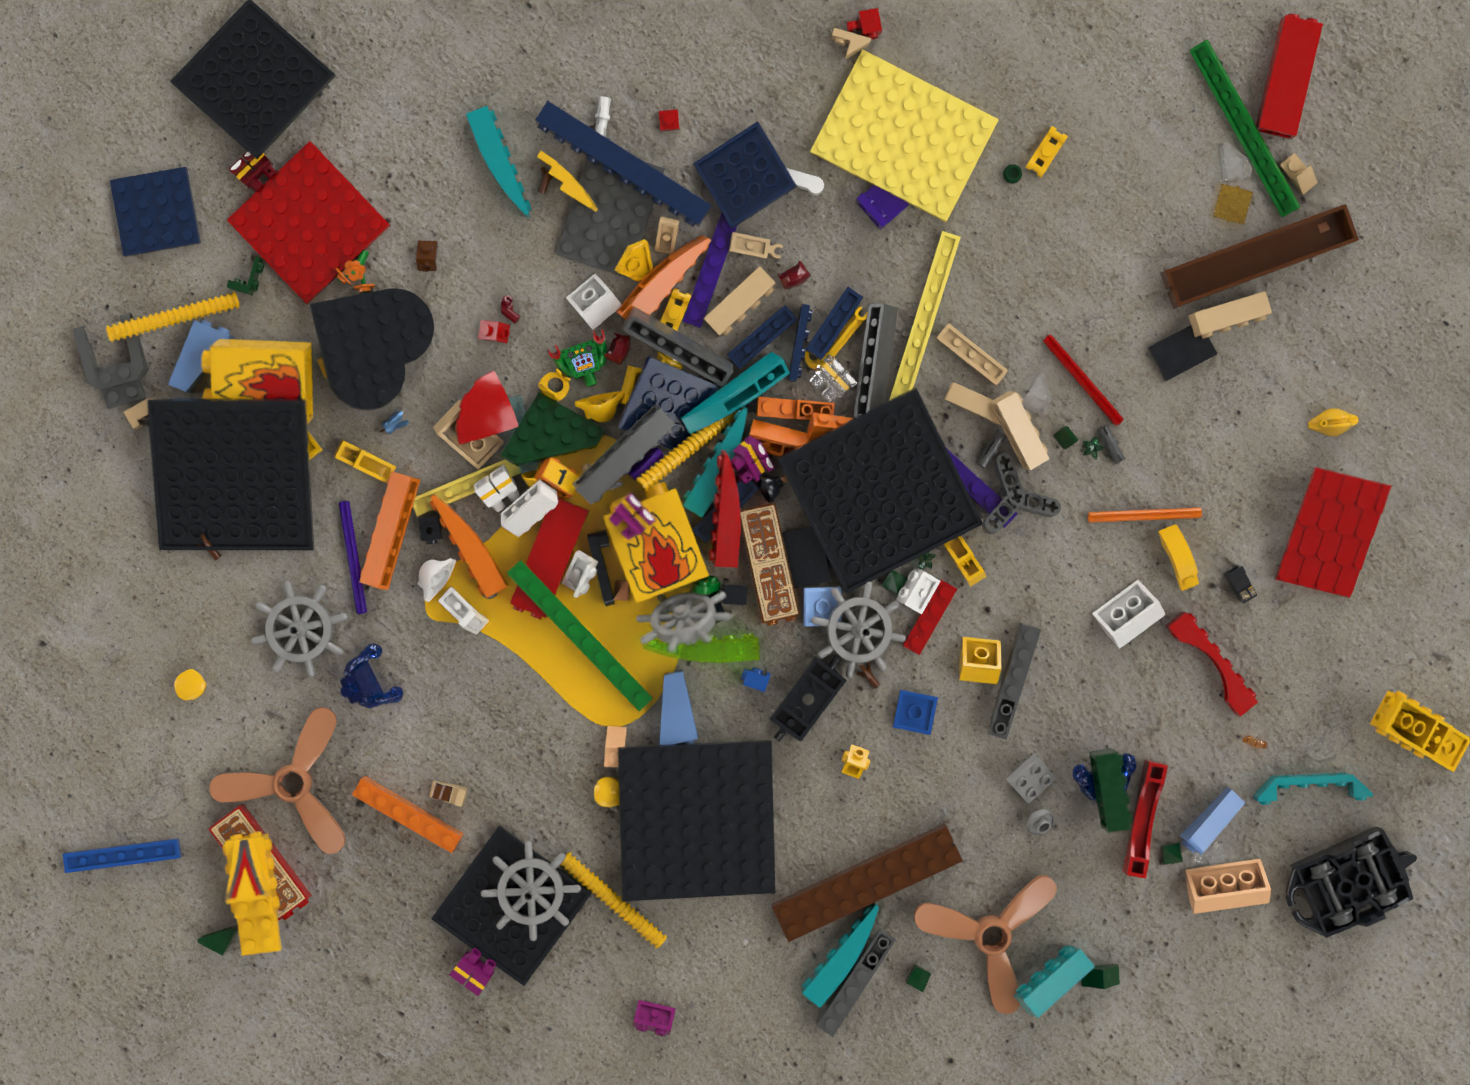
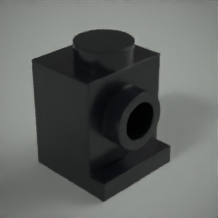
M440 516L418 518L421 541H426V545L437 544L438 539H442ZM428 527H431L433 529L432 534L427 533L426 530Z

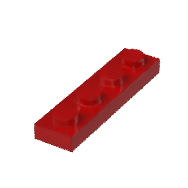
M940 579L938 587L923 613L919 615L902 646L918 655L921 654L956 593L957 588Z

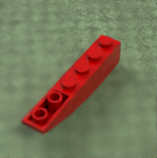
M721 450L720 456L717 457L719 475L715 477V485L718 486L717 493L714 494L716 512L712 514V523L715 525L714 531H711L713 549L709 551V560L712 561L715 567H738L741 534L739 494L729 456L725 450Z

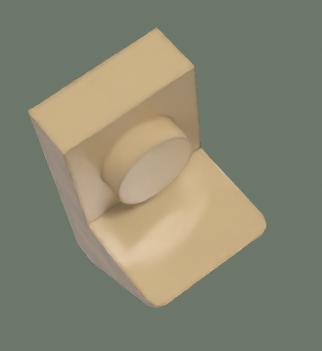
M834 28L831 40H835L834 43L838 45H849L845 58L848 59L862 51V49L869 47L871 38Z
M1295 153L1278 166L1301 195H1304L1318 183L1311 165L1306 167Z
M660 217L655 245L656 252L672 254L674 252L680 220Z

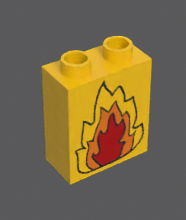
M218 339L210 346V350L203 351L202 371L203 373H211V388L204 389L203 399H306L307 425L313 419L312 342Z
M666 482L648 488L649 491L645 492L647 499L640 502L643 505L641 509L645 507L656 519L640 535H635L627 540L621 532L629 525L623 520L619 525L615 526L609 520L615 512L614 509L627 496L607 503L611 513L603 516L636 603L709 576L677 489L669 491ZM639 509V510L631 517V519H632L641 509Z

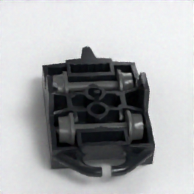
M1378 826L1373 827L1290 864L1292 871L1286 889L1287 904L1289 907L1296 904L1294 893L1296 890L1302 889L1313 915L1311 918H1304L1299 910L1291 913L1300 925L1325 938L1356 925L1368 927L1386 919L1384 913L1414 899L1406 868L1417 860V856L1408 851L1397 852L1384 830ZM1364 874V882L1359 883V877ZM1347 882V889L1341 891V885ZM1370 904L1371 908L1359 913V907Z

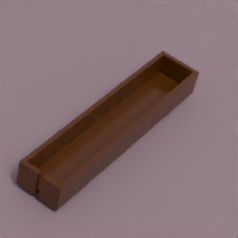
M1344 204L1170 268L1160 274L1165 288H1170L1171 290L1168 292V296L1173 309L1349 245L1358 241L1359 238L1347 205ZM1327 222L1330 230L1320 233L1318 224Z
M944 823L772 903V908L788 942H791L963 862Z

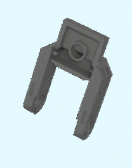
M131 313L120 315L121 323H125L124 321L126 320L130 322L131 319H134ZM86 327L74 328V337L87 382L95 388L102 390L107 409L146 399L141 380L145 377L149 368L139 333L138 336L134 334L131 338L129 336L126 337V343L132 360L131 363H122L99 370L92 343H89L84 329Z

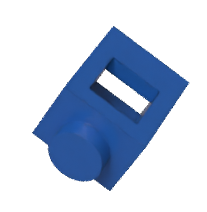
M753 667L752 670L744 668L740 679L744 680L743 685L765 692L771 673L767 672L764 675L763 670Z

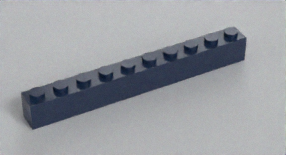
M548 100L535 119L538 129L544 133L551 132L555 135L553 137L555 140L562 144L564 142L571 145L570 149L577 154L582 152L587 155L586 159L596 165L598 162L604 166L602 169L610 175L615 173L620 176L619 180L626 185H634L638 193L643 196L648 194L657 205L662 206L663 204L667 206L671 214L676 217L681 215L685 218L684 222L688 225L699 227L710 211L711 204Z

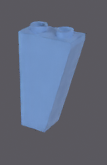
M201 319L198 322L194 320L168 385L191 393L206 374L202 371L203 351L210 350V346L218 339H234V336L229 334L230 330L220 326L217 330L212 328V323Z
M679 670L664 674L660 745H675L682 742L684 744L695 743V739H698L684 672Z
M1227 787L1179 835L1183 839L1181 843L1193 854L1198 852L1202 855L1245 802L1232 789Z

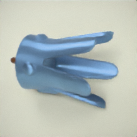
M397 408L387 420L381 422L384 428L381 432L386 430L391 435L395 430L409 425V421L405 420L398 423L402 419L401 415L403 412L399 411L395 414L398 411Z

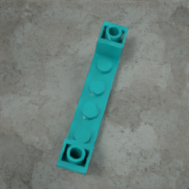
M1348 772L1271 776L1253 795V799L1261 805H1269L1271 801H1277V786L1281 789L1290 788V785H1297L1298 788H1307L1309 784H1316V787H1327L1328 783H1335V786H1347L1348 783V795L1358 801L1367 800V797H1373V793L1353 774Z

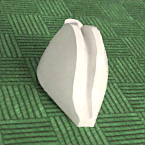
M450 558L445 561L428 560L421 566L417 584L423 589L425 601L429 602L446 584L456 563L455 559Z

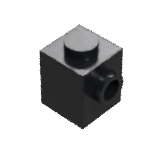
M724 584V588H720V592H725L726 594L723 604L746 605L747 585Z

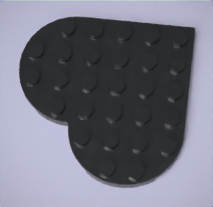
M391 288L310 304L327 380L334 395L351 408L364 411L380 409L392 402L404 384L405 364L420 358L432 341L434 321L426 303L410 291Z

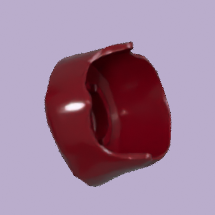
M798 261V264L791 269L783 272L781 276L777 274L785 290L800 286L811 276L801 261Z
M614 333L616 338L612 340L610 348L604 356H606V359L621 365L630 350L631 338L629 335Z

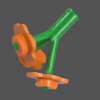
M366 250L360 253L358 260L345 263V274L336 268V271L339 273L337 275L338 281L344 285L346 283L350 286L352 285L347 277L351 281L361 280L362 285L353 287L360 294L371 292L370 289L375 287V284H366L364 273L366 268L364 264L369 255V252Z

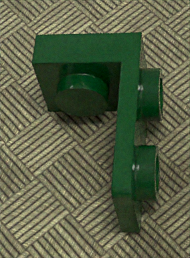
M255 257L247 285L246 281L235 278V281L228 280L226 287L253 296V293L257 292L259 287V281H257L259 273L262 274L265 263H263V258Z

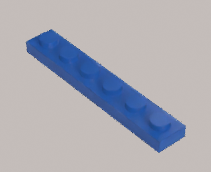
M179 838L68 852L63 854L65 873L178 859L181 858Z

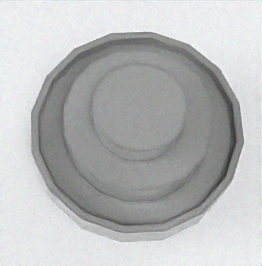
M1048 810L1034 811L1027 820L1026 826L1031 834L1040 835L1047 832L1053 826L1054 817Z

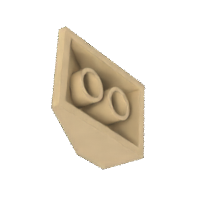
M459 399L433 428L437 435L479 470L503 445L504 441L495 434L472 442L458 444L456 420L459 419L461 410L459 407L461 400Z

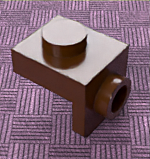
M418 241L416 263L419 271H437V241Z

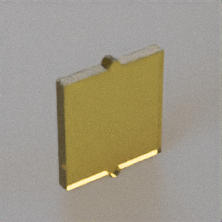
M1221 184L1213 217L1224 219L1228 223L1232 221L1244 225L1253 192L1241 189L1239 186L1233 187Z

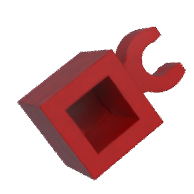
M878 8L859 11V21L847 22V32L860 30L861 36L871 38V40L878 38V35L882 33Z

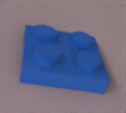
M900 689L893 728L931 735L938 697Z

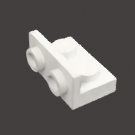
M914 567L913 571L909 573L905 585L900 589L896 600L922 614L938 587L940 580Z

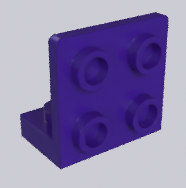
M875 185L864 194L862 193L855 201L879 230H882L909 205L906 201Z

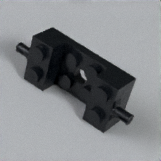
M836 654L829 664L814 656L802 676L770 715V720L780 727L774 736L777 741L780 742L787 733L801 742L847 680L835 669L842 660ZM806 694H811L814 697V701L810 705L803 703V697Z

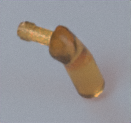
M1248 735L1243 739L1244 743L1262 749L1267 747V742L1256 740L1252 736Z

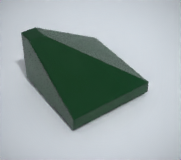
M892 570L888 572L881 586L898 595L907 578Z
M1180 843L1161 846L1163 865L1183 862Z

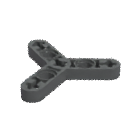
M1001 453L994 459V468L1004 498L983 520L982 529L985 533L994 534L999 531L1018 509L1046 517H1053L1060 512L1061 505L1058 500L1023 490L1013 459L1009 454ZM1000 460H1003V461L1006 460L1007 464H1005V465H1004V464H1000L999 461H1000ZM1009 475L1013 478V485H1008L1005 482V476ZM1013 496H1015V497L1018 496V497H1019V500H1017V501H1016V500H1012V497H1013ZM1030 498H1034L1037 501V508L1029 505ZM1050 504H1052V507L1055 508V510L1050 512V508H1042V505L1049 506ZM1000 507H1005L1008 510L1007 516L1004 517L999 513ZM995 518L998 519V521L993 525L994 527L990 529V522L995 520Z

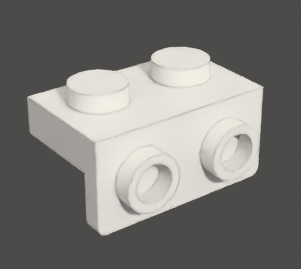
M580 550L575 553L562 581V584L575 591L573 595L575 598L587 593L590 587L588 583L595 576L598 561Z

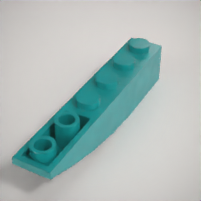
M484 106L466 113L479 150L490 171L519 210L527 218L531 217L529 211L532 208L529 200H524L522 193H525L522 182H517L515 175H518L515 164H510L508 157H511L508 146H503L501 139H504L501 128H496L494 123L497 121L494 110H489L488 106Z
M770 352L684 415L681 420L688 433H694L728 416L790 374L783 358Z
M744 407L743 410L738 409L733 417L736 420L733 426L728 425L723 433L726 436L722 443L718 441L713 449L715 455L712 459L708 457L703 465L705 471L702 475L698 473L693 481L695 487L692 491L688 490L683 497L685 501L683 506L700 517L704 516L714 500V494L717 493L718 486L715 485V477L719 475L717 457L720 456L721 450H725L731 460L735 456L733 450L741 444L748 413L747 407Z
M876 902L866 906L861 919L857 918L852 923L851 931L841 936L838 941L840 944L836 949L832 948L827 953L826 961L823 964L820 962L814 969L815 974L811 979L808 977L801 985L803 987L802 994L819 1008L845 979L862 952L879 909Z

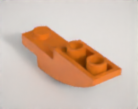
M757 397L755 416L810 421L813 412L834 415L835 403Z

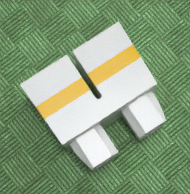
M504 464L491 472L490 477L487 475L474 484V490L488 508L492 507L496 512L506 507L502 501L506 496H508L511 502L520 497L516 481L508 473Z

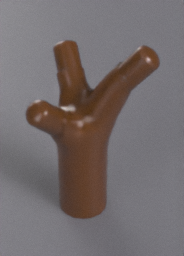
M541 167L542 181L538 192L545 194L553 176L548 173V170L545 171L544 167Z
M202 534L201 538L205 545L197 544V546H212L205 535ZM207 550L214 560L221 557L217 550Z
M867 662L866 668L860 665L863 672H857V675L866 678L874 689L877 688L880 683L871 671L870 662Z

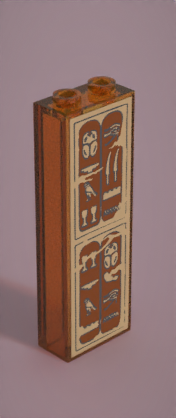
M776 503L740 510L741 529L762 623H767V626L778 624V620L785 619L786 622L797 620L796 616L800 615Z

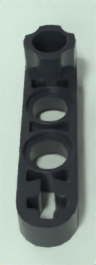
M602 530L587 534L592 558L598 561L596 573L604 604L606 607L615 605L601 548L610 546L607 532Z

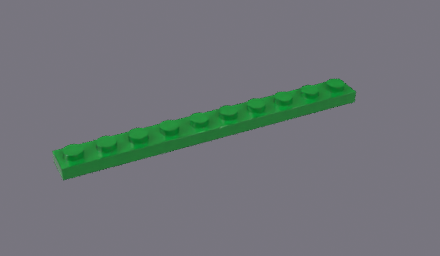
M1208 39L1204 40L1189 51L1281 217H1284L1300 208V205Z
M521 559L507 572L517 585L638 711L653 699Z

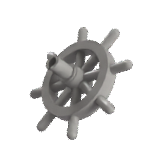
M285 581L283 585L287 599L279 602L273 609L261 602L256 603V609L268 615L265 628L266 634L253 637L251 643L256 645L268 641L273 651L279 655L273 666L275 673L280 671L286 660L293 662L304 661L308 676L314 677L313 658L319 656L325 649L338 656L343 654V650L330 641L333 633V624L347 620L348 615L342 613L330 617L326 608L319 603L326 591L324 585L319 586L313 598L294 596L291 582ZM297 604L308 606L301 618ZM287 607H290L293 621L280 613ZM315 610L321 619L308 622ZM276 621L286 625L288 628L275 631ZM323 627V636L320 637L310 630ZM291 636L285 647L278 641L279 638ZM306 637L318 644L311 651H309ZM297 640H299L302 654L291 652Z
M872 582L865 584L862 597H852L844 600L837 588H832L831 593L838 605L832 610L828 619L819 617L811 619L813 624L826 627L827 638L830 644L818 652V658L823 659L835 651L840 657L848 660L847 678L853 677L856 662L862 663L874 660L879 669L885 671L887 666L880 655L885 651L890 640L906 641L905 635L892 632V623L888 615L900 607V602L896 600L884 608L878 602L870 599ZM860 605L858 618H856L850 608ZM870 607L876 614L865 621L867 608ZM843 612L851 624L838 621ZM881 620L882 630L869 628ZM836 629L849 631L837 639ZM871 636L880 638L875 647L869 639ZM853 639L849 653L842 645ZM860 641L863 642L868 652L858 654Z
M692 585L689 592L679 593L668 598L664 594H659L657 599L660 603L655 607L652 614L638 615L636 617L637 622H651L653 631L641 637V643L645 644L657 637L659 640L669 643V652H674L677 644L685 643L686 645H691L690 641L694 644L698 638H701L704 642H709L711 638L707 632L712 629L715 622L731 619L730 613H716L714 604L725 599V592H720L709 598L704 594L694 593Z
M527 841L525 842V859L518 860L508 866L499 857L493 858V863L504 873L500 878L498 889L482 890L481 896L498 897L499 904L505 915L497 922V929H502L512 919L518 923L529 925V938L531 941H535L537 939L536 924L543 923L552 916L564 926L569 924V920L558 909L562 903L564 893L580 892L581 887L579 885L563 886L562 878L556 868L565 860L566 856L564 853H560L550 864L542 859L533 858L532 843ZM533 867L543 870L542 874L535 881ZM526 868V881L516 871ZM549 876L555 885L540 887ZM509 878L521 888L506 889ZM540 894H555L552 905ZM507 896H521L513 906L510 905ZM535 901L546 911L536 915ZM526 902L528 903V915L518 912Z

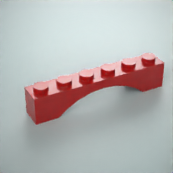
M1181 612L1166 624L1165 627L1176 641L1198 648L1212 660L1222 679L1224 701L1235 715L1241 717L1258 703L1255 699L1257 695L1250 687L1247 689L1243 684L1245 682L1244 678L1238 672L1235 674L1231 669L1233 667L1232 663L1226 657L1223 659L1219 654L1221 652L1220 648L1208 640V633L1196 625V618L1191 613Z
M1144 760L1123 872L1126 875L1146 879L1150 860L1153 822L1168 765L1165 763Z

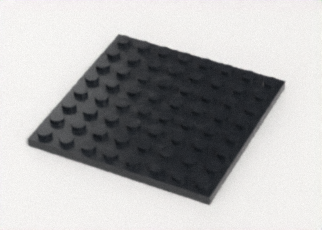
M916 387L777 458L846 594L982 525V520Z
M306 399L147 400L159 550H314ZM202 534L205 535L212 546H197V544L205 545L201 538Z
M771 740L618 747L623 902L776 893Z

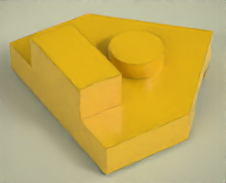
M643 239L627 246L615 271L637 282L643 280L653 270L648 241Z

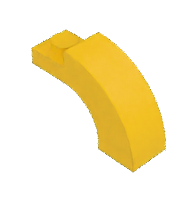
M1174 524L1158 531L1162 547L1165 549L1173 565L1180 590L1184 591L1198 585V570L1195 560L1178 526Z

